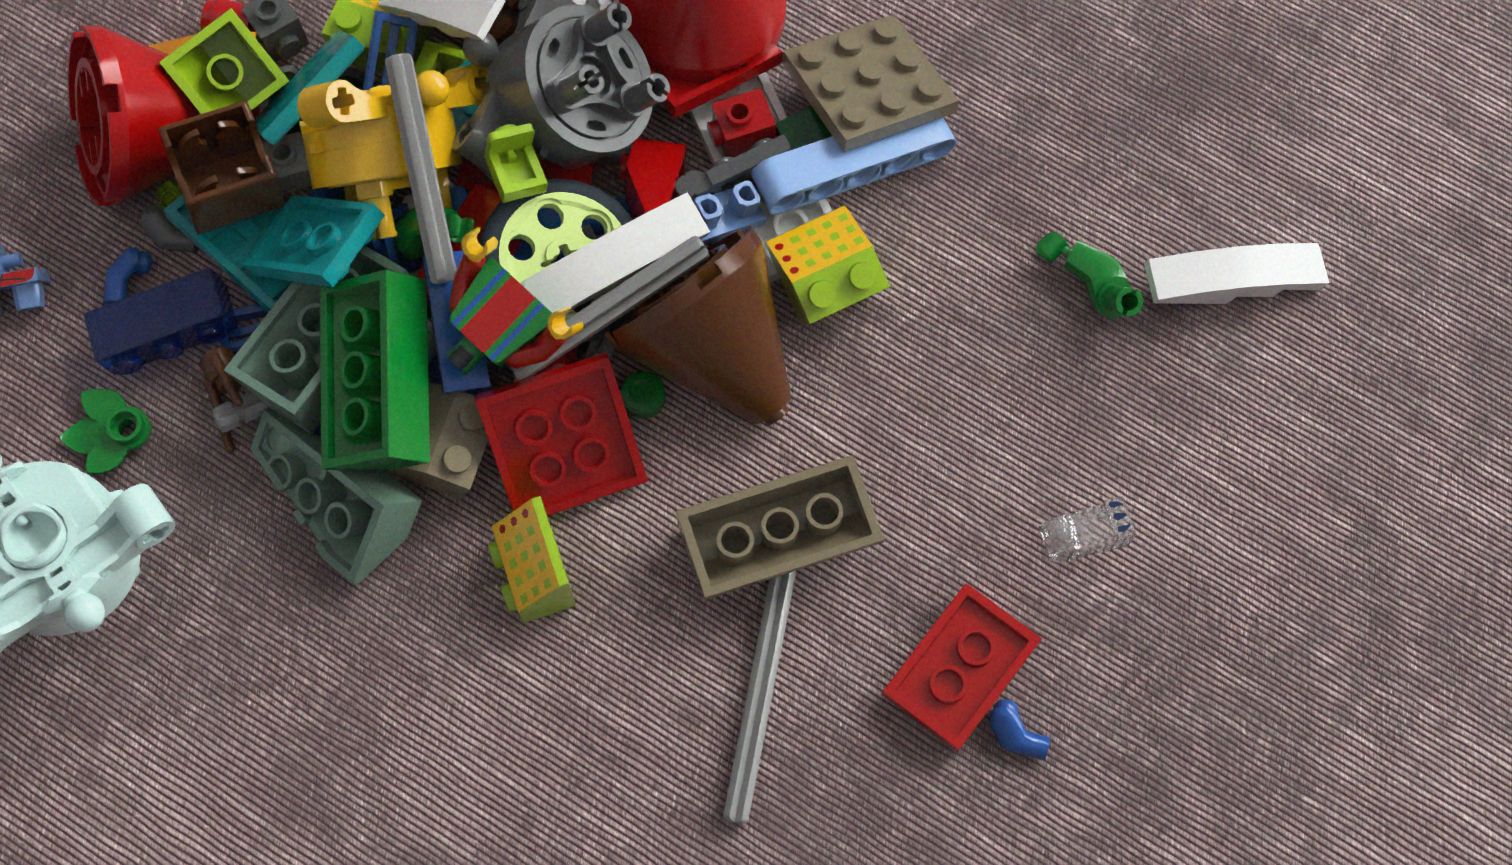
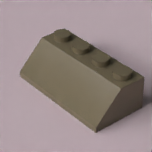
M854 455L676 511L679 531L705 600L884 542L883 534Z

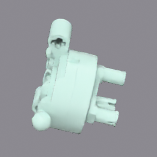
M0 455V653L27 632L44 636H60L96 630L103 623L104 618L120 605L131 589L135 578L140 573V554L167 538L176 526L174 520L147 484H138L125 491L121 489L109 492L97 480L68 464L53 461L24 464L19 461L2 468L3 461Z

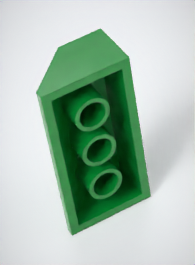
M385 269L339 281L334 288L320 286L321 469H399L430 463L426 279Z

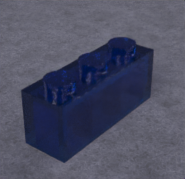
M210 267L83 314L95 362L113 375L135 373L144 364L158 359L176 358L185 349L201 343L213 344L219 342L226 337V333L229 334L239 330L227 284Z

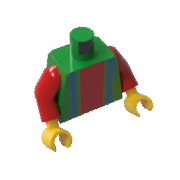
M476 227L462 239L461 244L464 253L454 274L449 300V308L452 313L449 321L465 336L446 357L466 375L485 355L502 369L506 366L518 369L547 361L563 345L568 337L581 332L584 324L579 322L569 328L565 322V315L571 311V307H565L552 313L495 259L490 257L486 261L485 257L498 246V240L492 237L482 247L477 241L480 227Z

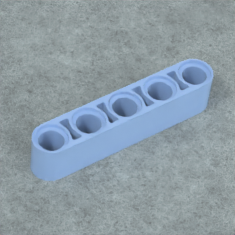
M944 118L843 152L832 136L765 159L753 168L751 177L771 214H781L937 160L948 154L956 146L957 141Z

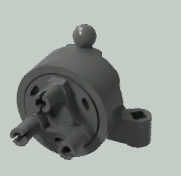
M520 0L518 4V9H520L518 25L514 33L499 46H497L495 38L490 33H487L484 40L466 37L462 47L464 56L471 64L488 68L486 83L489 87L472 117L458 131L452 148L489 175L491 173L484 158L488 134L508 124L516 126L532 124L535 131L532 146L539 160L546 159L568 170L587 166L601 158H604L608 164L620 166L622 155L630 153L633 142L644 131L653 105L667 99L666 95L670 92V84L663 75L659 73L651 74L643 50L628 30L632 23L631 12L627 6L621 3L618 5L612 3L603 10L595 7L576 4L572 0Z

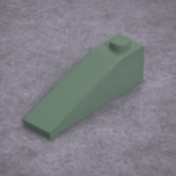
M272 409L263 411L250 448L276 489L285 490L296 506L297 510L293 515L300 525H308L319 541L315 548L322 559L352 584L360 583L408 538L422 499L392 475L381 469L322 470L321 436L315 433L309 434Z

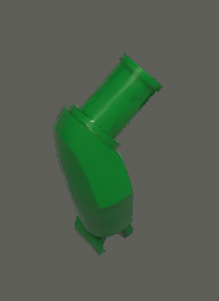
M413 207L397 221L395 229L398 236L392 238L396 253L407 260L420 259L422 261L425 253L416 209ZM444 207L450 240L452 243L461 244L463 237L473 230L474 220L471 218H460L458 212Z
M1057 232L1047 233L1037 243L1036 252L1048 263L1052 264L1060 255L1067 259L1064 268L1086 285L1092 307L1103 317L1115 319L1123 315L1134 316L1142 309L1143 296L1141 292L1137 289L1133 290L1121 265L1115 257L1080 241H1077L1075 246L1071 248L1066 240Z

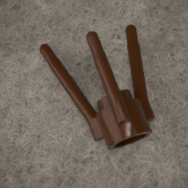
M226 346L211 350L199 362V366L206 377L202 384L209 394L213 409L222 404L219 392L221 394H229L237 407H241L244 403L238 391L242 385L224 371L235 356L233 350ZM219 429L226 451L233 453L235 447L231 431L222 432Z

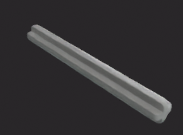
M408 53L394 54L386 58L385 65L429 277L433 284L449 283L454 279L456 265L413 57Z
M697 236L690 237L567 319L565 322L569 328L579 322L584 324V328L578 334L568 337L563 345L547 361L518 369L510 367V369L519 380L532 377L706 261L710 256L707 248Z

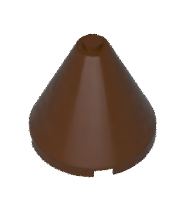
M748 225L745 228V234L741 229H738L707 247L710 256L706 261L635 307L629 313L630 318L611 333L607 330L603 334L617 351L754 424L764 421L769 426L788 413L789 409L786 404L790 401L791 394L763 243L752 226Z

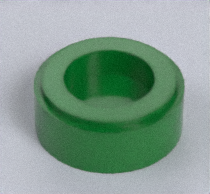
M642 371L631 374L621 386L620 393L625 409L633 417L640 419L651 418L657 415L665 405L666 393L664 384L653 373Z

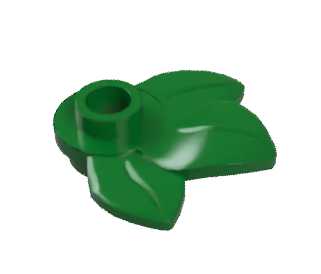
M98 388L81 392V402L88 416L72 425L60 435V440L69 449L78 454L88 455L86 459V472L88 474H104L120 466L129 451L143 446L150 437L152 426L149 417L136 407H127L124 399L118 392ZM131 424L136 425V429L131 435L123 436L125 427Z

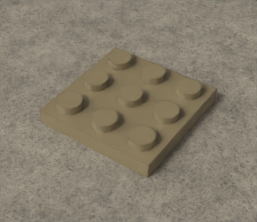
M894 14L783 50V66L843 152L957 112L958 98Z

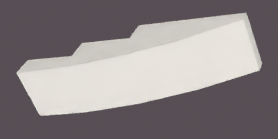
M380 0L377 5L391 14L406 15L419 25L437 27L451 37H469L476 40H484L506 1Z
M687 192L567 255L521 282V285L552 313L565 307H571V310L611 291L690 237L705 238L710 230Z
M1318 243L1237 246L1152 258L1144 262L1153 303L1227 304L1236 297H1273L1282 290H1320L1329 284Z

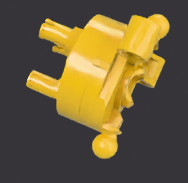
M473 64L447 70L443 75L437 71L426 70L417 76L443 207L453 209L448 186L450 183L447 169L449 166L462 164L461 155L452 148L457 135L452 109L481 104L489 87L486 83L488 70L486 66H475ZM335 80L304 88L299 94L297 109L303 120L299 121L312 189L344 187L346 201L374 203L385 216L376 227L372 240L398 236L389 195H393V190L411 187L390 85L376 86L369 90L361 91L346 80Z

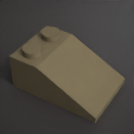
M428 382L430 463L399 469L381 470L461 500L471 489L488 442V437L475 403V395L464 391L442 394L440 384Z

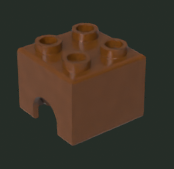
M247 100L157 128L197 235L284 207L278 176L270 156L266 155Z

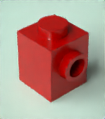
M761 88L712 103V121L707 122V128L713 146H721L725 157L730 156L734 158L749 151L752 145L762 139L776 138V123Z

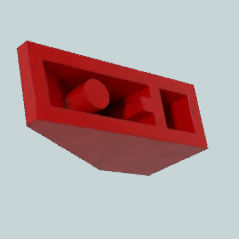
M637 138L633 142L630 153L622 155L619 179L626 180V201L634 219L677 198L674 189L677 178H680L681 175L685 176L686 145Z

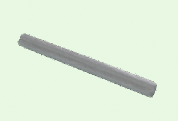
M796 571L769 579L723 812L724 820L730 823L746 824L749 820Z

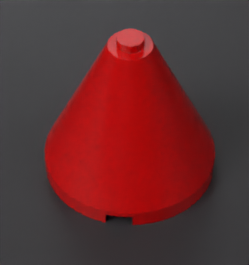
M614 0V3L617 5L621 3L627 6L631 12L632 23L628 30L637 40L653 71L686 81H711L723 75V71L734 69L744 64L748 67L756 63L771 51L775 44L777 45L783 33L786 20V0Z
M100 25L78 26L79 31L82 32H73L68 55L70 121L77 120L81 144L74 146L83 184L91 201L96 206L118 205L173 174L157 128L200 115V112L160 65L159 62L169 54ZM259 105L251 111L254 119L259 115Z

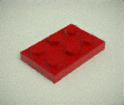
M965 583L881 695L958 753L1042 638L968 583Z

